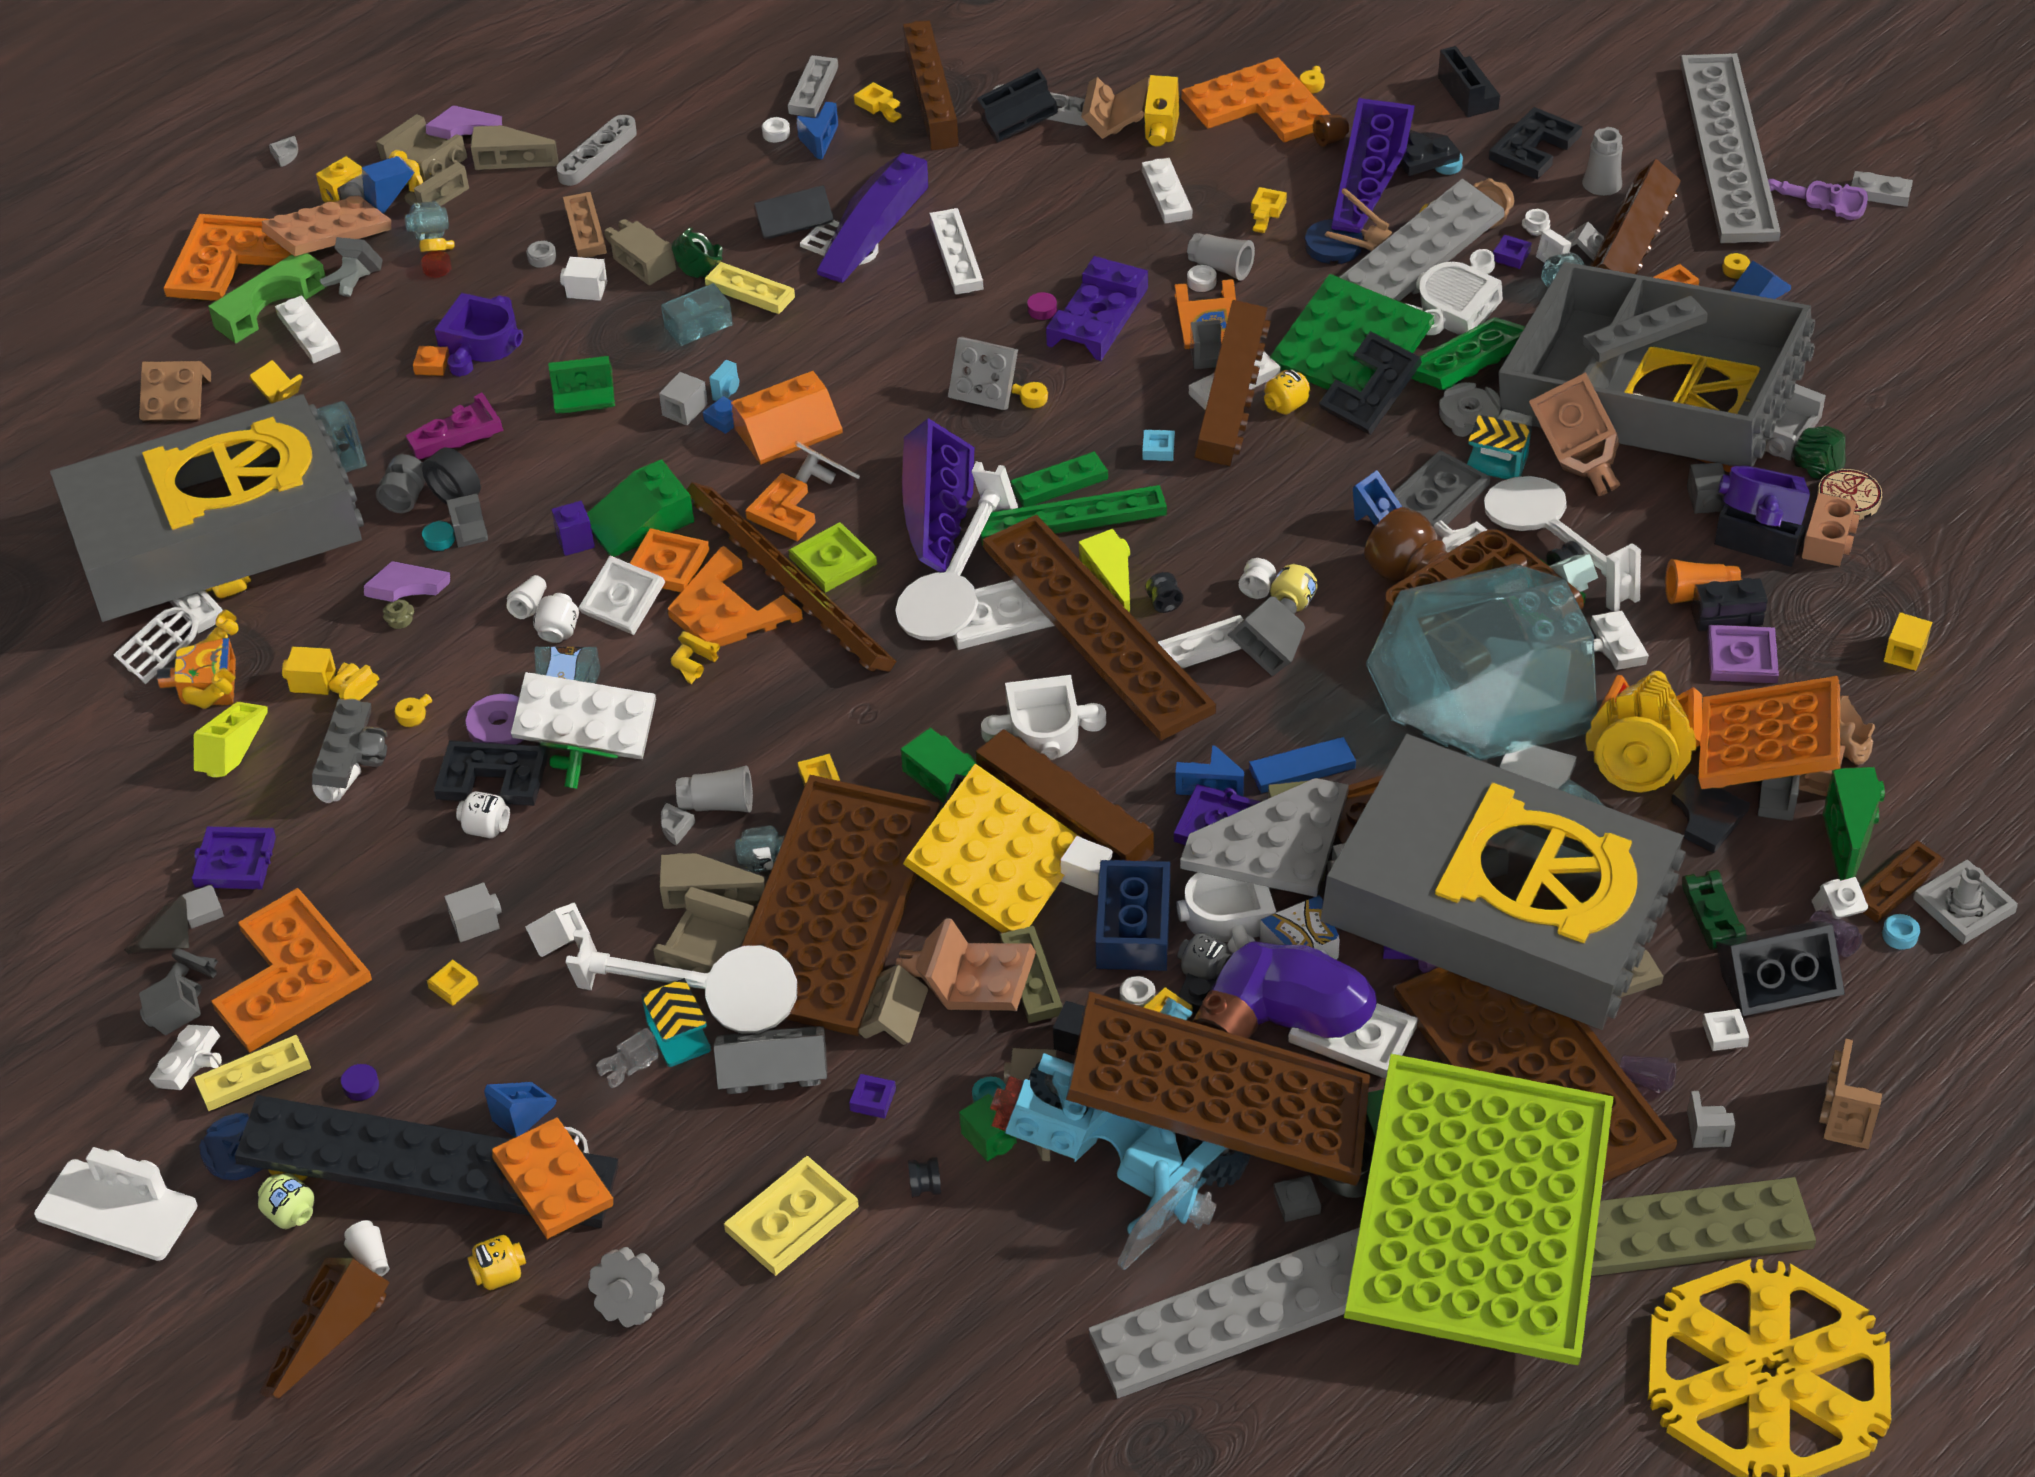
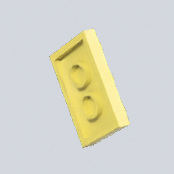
M806 1156L724 1223L725 1232L776 1276L859 1207L858 1198L810 1157Z

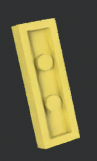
M720 262L705 278L706 288L780 314L795 298L794 288Z
M294 1035L198 1075L194 1079L208 1111H211L311 1069V1066L297 1035Z

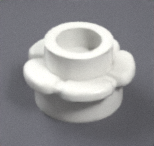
M1541 209L1529 210L1525 215V219L1522 220V227L1531 235H1541L1542 232L1550 229L1549 215Z

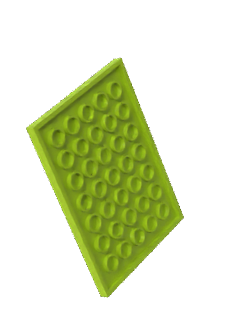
M1391 1054L1344 1318L1579 1365L1613 1096Z

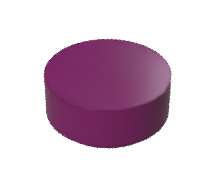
M1045 292L1033 294L1027 301L1028 314L1038 320L1053 317L1057 312L1056 298L1052 294Z

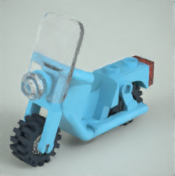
M1043 1053L1041 1061L1036 1064L1035 1068H1032L1028 1080L1022 1081L1009 1076L1005 1089L997 1088L990 1106L991 1110L996 1111L991 1126L1006 1131L1005 1133L1071 1157L1075 1159L1074 1162L1096 1143L1098 1138L1111 1142L1118 1151L1121 1160L1117 1171L1118 1178L1152 1197L1146 1212L1129 1223L1127 1231L1130 1235L1117 1265L1121 1269L1126 1270L1177 1219L1182 1224H1186L1187 1221L1193 1223L1194 1228L1198 1230L1201 1228L1202 1223L1209 1225L1215 1212L1216 1203L1211 1202V1193L1206 1192L1203 1195L1197 1193V1190L1204 1183L1212 1186L1214 1181H1217L1218 1187H1224L1226 1181L1229 1185L1234 1184L1236 1179L1239 1180L1251 1155L1189 1136L1185 1137L1179 1152L1175 1132L1068 1101L1066 1097L1073 1061L1067 1062L1064 1061V1058H1056Z

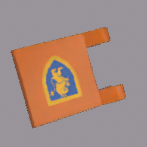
M1222 280V298L1189 301L1187 284H1175V303L1178 309L1184 348L1190 349L1191 322L1220 320L1222 344L1232 299L1236 300L1234 280Z

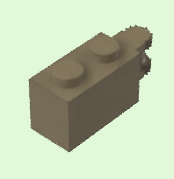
M623 219L618 224L619 232L612 227L605 230L606 240L612 246L613 259L649 286L676 270L672 244L668 241L665 242L652 229L646 228L638 221L631 223Z

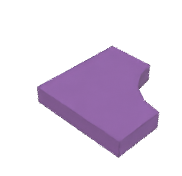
M451 106L426 124V134L444 139H450L456 134L460 136L472 135L473 127L502 125V116Z
M392 561L364 585V596L390 602L410 595L426 594L436 596L450 583V572Z

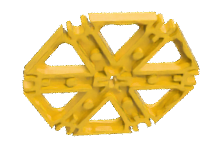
M1750 1259L1673 1287L1671 1293L1668 1292L1665 1295L1664 1304L1673 1309L1672 1311H1666L1659 1306L1655 1308L1654 1315L1652 1314L1650 1321L1647 1401L1652 1398L1650 1405L1652 1410L1664 1407L1670 1411L1663 1414L1660 1420L1661 1426L1667 1427L1666 1433L1736 1477H1749L1748 1468L1753 1469L1752 1477H1761L1763 1472L1771 1473L1774 1477H1784V1472L1787 1474V1477H1817L1869 1457L1870 1452H1874L1878 1440L1870 1436L1868 1432H1875L1881 1437L1886 1435L1891 1423L1890 1341L1884 1344L1887 1336L1886 1333L1880 1332L1875 1335L1868 1333L1867 1330L1873 1328L1876 1321L1874 1315H1868L1870 1310L1791 1263L1788 1268L1789 1277L1784 1276L1785 1265L1781 1261H1778L1775 1273H1768L1763 1269V1259H1758L1753 1273L1751 1271ZM1733 1283L1745 1285L1749 1289L1748 1333L1706 1309L1700 1303V1297L1703 1294ZM1796 1290H1804L1835 1308L1840 1313L1841 1319L1836 1323L1790 1339V1294ZM1673 1336L1720 1366L1683 1380H1675L1666 1372L1667 1340ZM1863 1358L1868 1359L1873 1365L1874 1396L1869 1401H1859L1818 1375ZM1763 1365H1766L1769 1369L1776 1368L1775 1376L1772 1377L1768 1372L1761 1373ZM1748 1402L1747 1446L1743 1449L1731 1448L1702 1430L1697 1424V1421ZM1790 1409L1842 1440L1841 1443L1808 1457L1795 1455L1790 1449Z

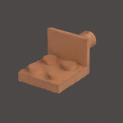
M1586 372L1529 401L1564 471L1584 478L1588 476L1596 489L1597 496L1608 493L1602 481L1603 479L1607 481L1611 491L1621 485L1611 469V464L1614 462L1619 445L1618 435Z
M945 919L925 940L921 951L901 950L898 955L907 959L897 958L896 965L901 966L914 977L923 978L930 990L947 1010L1017 1011L1036 951L1031 943H968L953 920Z

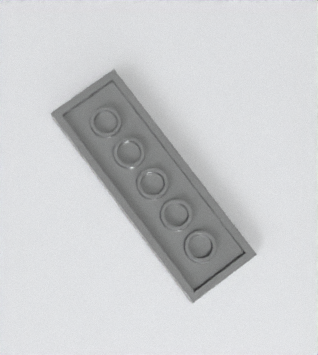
M1462 178L1339 278L1400 301L1416 288L1417 279L1423 272L1437 264L1450 261L1504 217V208Z

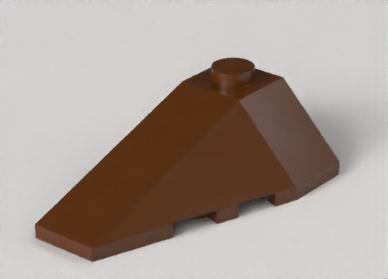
M325 1258L301 1301L307 1305L305 1312L298 1319L292 1321L287 1331L290 1333L292 1340L289 1346H284L277 1353L259 1393L265 1397L277 1399L285 1394L361 1325L372 1312H376L381 1307L386 1298V1292L384 1291L390 1282L355 1259Z

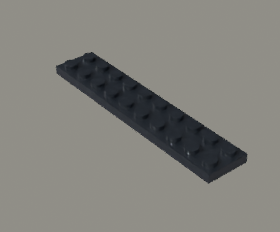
M257 1095L235 1154L236 1164L531 1216L492 1158V1149L511 1139ZM582 1152L611 1194L618 1170V1158ZM607 1209L578 1224L602 1228Z

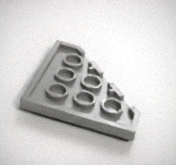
M1314 778L1192 832L1188 836L1180 860V869L1317 897L1347 800L1349 785Z

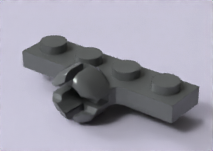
M338 699L312 773V785L346 789L353 766L356 763L371 767H378L383 764L387 753L384 737L388 736L387 732L382 728L367 727L371 715V703L360 702L356 699Z

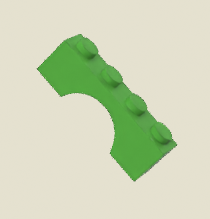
M308 253L288 256L209 305L214 328L234 343H238L259 329L257 316L266 305L276 300L296 298L301 295L306 300L324 289L325 287L320 282V279L326 277L323 264Z

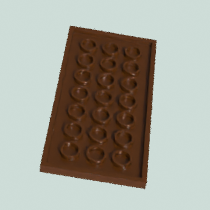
M809 775L742 946H764L775 950L791 964L797 979V999L790 1014L785 1018L786 1020L811 1026H824V1029L859 1036L860 1025L880 973L885 965L917 874L903 865V863L939 814L940 803Z
M1440 967L1395 986L1394 996L1408 1015L1418 1018V1029L1444 1064L1613 1096L1603 1183L1676 1150L1677 1140L1587 1024Z
M1089 991L1085 1002L1066 1100L1356 1186L1361 1176L1370 1075Z

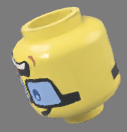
M1291 564L1286 565L1280 570L1271 585L1270 592L1271 596L1276 597L1279 601L1283 598L1292 600L1297 606V611H1302L1308 606L1315 595L1318 584L1315 576L1307 567Z

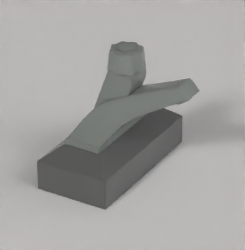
M337 237L335 249L343 256L342 266L338 271L320 279V282L324 287L340 283L339 295L351 297L358 279L362 276L370 275L372 272L380 271L383 259L365 240Z

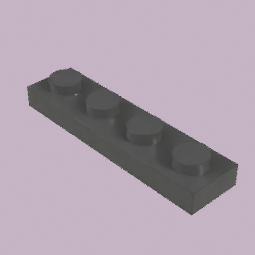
M1688 296L1583 336V346L1600 363L1707 322V312L1692 296Z

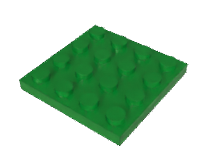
M1329 274L1269 358L1280 366L1281 371L1293 370L1305 376L1308 382L1328 390L1337 379L1361 392L1375 371L1355 361L1353 355L1371 331L1414 353L1434 324V315Z

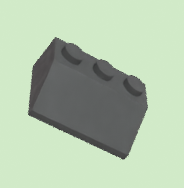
M824 1026L767 1030L761 1033L717 1035L714 1043L718 1089H726L728 1094L744 1093L748 1091V1086L763 1085V1090H777L784 1088V1083L799 1081V1086L801 1087L816 1086L821 1084L820 1079H827Z

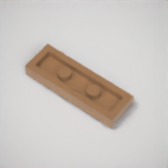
M591 192L563 197L578 257L586 258L606 254V245Z

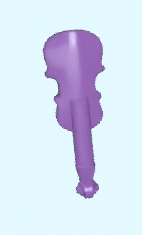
M1768 179L1770 191L1776 190L1782 195L1805 199L1809 207L1832 210L1835 212L1836 217L1840 216L1847 220H1856L1864 214L1867 207V192L1859 187H1851L1849 184L1842 188L1839 184L1832 185L1831 183L1826 184L1822 181H1814L1808 188L1789 184L1788 181L1780 182L1775 179Z

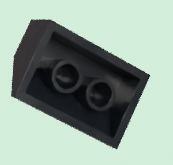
M1816 920L1716 941L1722 978L1742 1016L1845 995L1833 924Z

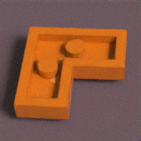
M781 473L746 509V518L797 542L816 523L814 513L796 506L808 493L807 484L784 473Z

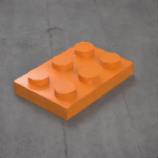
M558 1117L492 1149V1158L547 1239L613 1206L612 1195Z

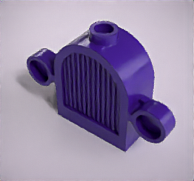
M461 293L435 328L438 347H448L450 354L448 358L449 370L455 376H465L471 373L473 370L472 360L491 362L510 355L516 347L521 345L523 340V332L517 329L510 298L500 295L487 299Z
M1734 466L1731 468L1730 475L1722 474L1718 493L1724 494L1723 501L1726 504L1743 512L1754 514L1757 521L1771 526H1780L1782 521L1802 525L1810 497L1804 478L1749 466Z

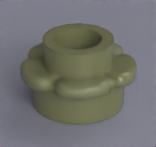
M398 599L384 607L383 619L392 628H405L413 620L414 608L407 601Z

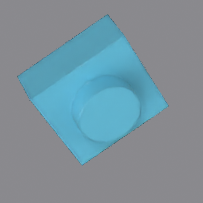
M725 360L709 377L712 400L718 401L723 396L728 398L737 391L739 378L736 363Z
M1144 430L1143 460L1174 461L1175 431Z

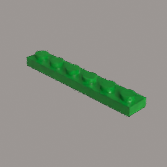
M1160 485L991 512L980 534V539L983 546L984 538L1036 514L1056 534L1166 516L1167 505Z

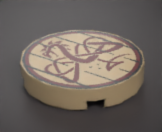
M1841 469L1832 471L1822 478L1817 490V496L1818 493L1857 501L1854 514L1860 515L1859 520L1864 519V516L1870 513L1871 516L1875 514L1882 500V488L1878 482L1867 473L1858 470Z

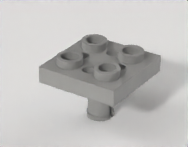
M965 337L957 338L948 397L996 409H1008L1018 349ZM966 366L969 367L967 368L968 374H966L964 371Z
M1968 859L1917 889L1913 898L1963 945L2014 914L2018 905L1991 881L1980 868L1973 865Z

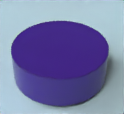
M357 1064L349 1067L343 1073L341 1085L348 1098L361 1101L372 1097L377 1092L379 1079L373 1067L367 1064Z

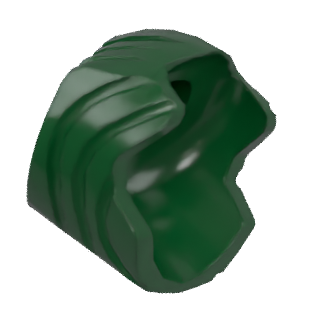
M689 227L672 242L675 260L678 267L685 274L696 278L700 276L707 277L723 260L722 246L719 244L712 245L704 234L691 232L693 229Z
M1829 426L1805 429L1800 434L1793 449V459L1796 467L1806 468L1810 476L1817 479H1822L1832 471L1841 470L1846 463L1845 435L1841 431Z

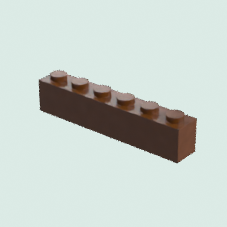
M930 20L903 24L905 53L931 150L959 147L957 118Z
M1656 158L1637 173L1590 265L1591 267L1637 274L1642 268L1643 263L1641 261L1651 250L1652 245L1650 242L1660 232L1659 224L1669 214L1667 208L1678 196L1676 190L1681 182L1676 175Z
M1232 299L1194 458L1231 466L1233 454L1240 455L1244 437H1239L1238 432H1245L1249 414L1243 411L1244 407H1251L1255 391L1249 389V385H1256L1260 367L1254 366L1255 360L1261 362L1265 344L1260 343V338L1267 339L1271 322L1265 320L1267 307Z
M1003 729L976 751V763L979 767L1083 839L1111 849L1112 858L1110 860L1146 861L1154 854V832L1147 824L1137 821L1128 815L1121 806L1112 804L1102 797L1096 789L1088 787L1077 780L1070 771L1061 769L1051 762L1045 754L1038 753L1029 747L1022 738L1013 736Z

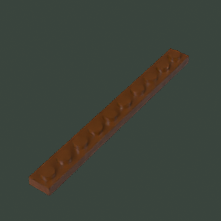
M694 482L690 483L687 491L694 500L693 505L698 510L709 514L712 517L711 522L716 527L727 531L730 534L728 537L730 541L745 548L748 551L746 555L749 559L763 565L766 568L765 574L768 577L785 586L783 591L803 603L802 609L811 616L817 617L822 622L820 626L824 630L836 635L841 640L839 644L844 649L855 653L860 658L858 662L870 671H875L876 669L891 671L897 661L711 487Z

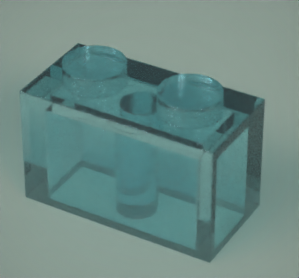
M714 283L661 304L664 327L680 346L733 325L730 302Z

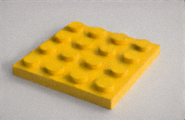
M974 764L907 856L903 865L1001 933L1030 927L1065 876L1061 873V858L1075 837L1080 836L977 764Z

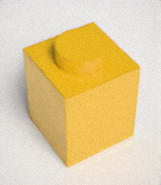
M1900 613L1889 637L1884 662L1916 671L1928 642L1932 622Z
M292 647L289 658L285 659L282 665V676L284 679H287L290 692L329 694V683L336 674L331 649Z

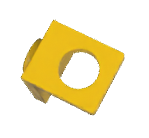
M345 156L316 173L322 200L325 203L340 201L337 188L361 175L362 167ZM327 190H328V191L330 192V194L332 195L333 200H332V199L330 198V196L328 195Z
M271 360L250 374L249 379L272 404L288 399L298 393L303 376L299 374L290 380L279 366Z

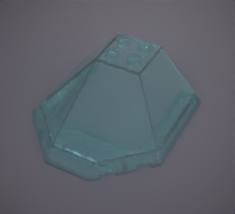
M1518 564L1400 591L1366 662L1371 677L1393 721L1403 726L1408 723L1424 731V736L1446 747L1451 744L1466 751V756L1480 761L1535 745L1540 746L1586 734L1591 728V721L1597 714L1594 635L1566 579Z

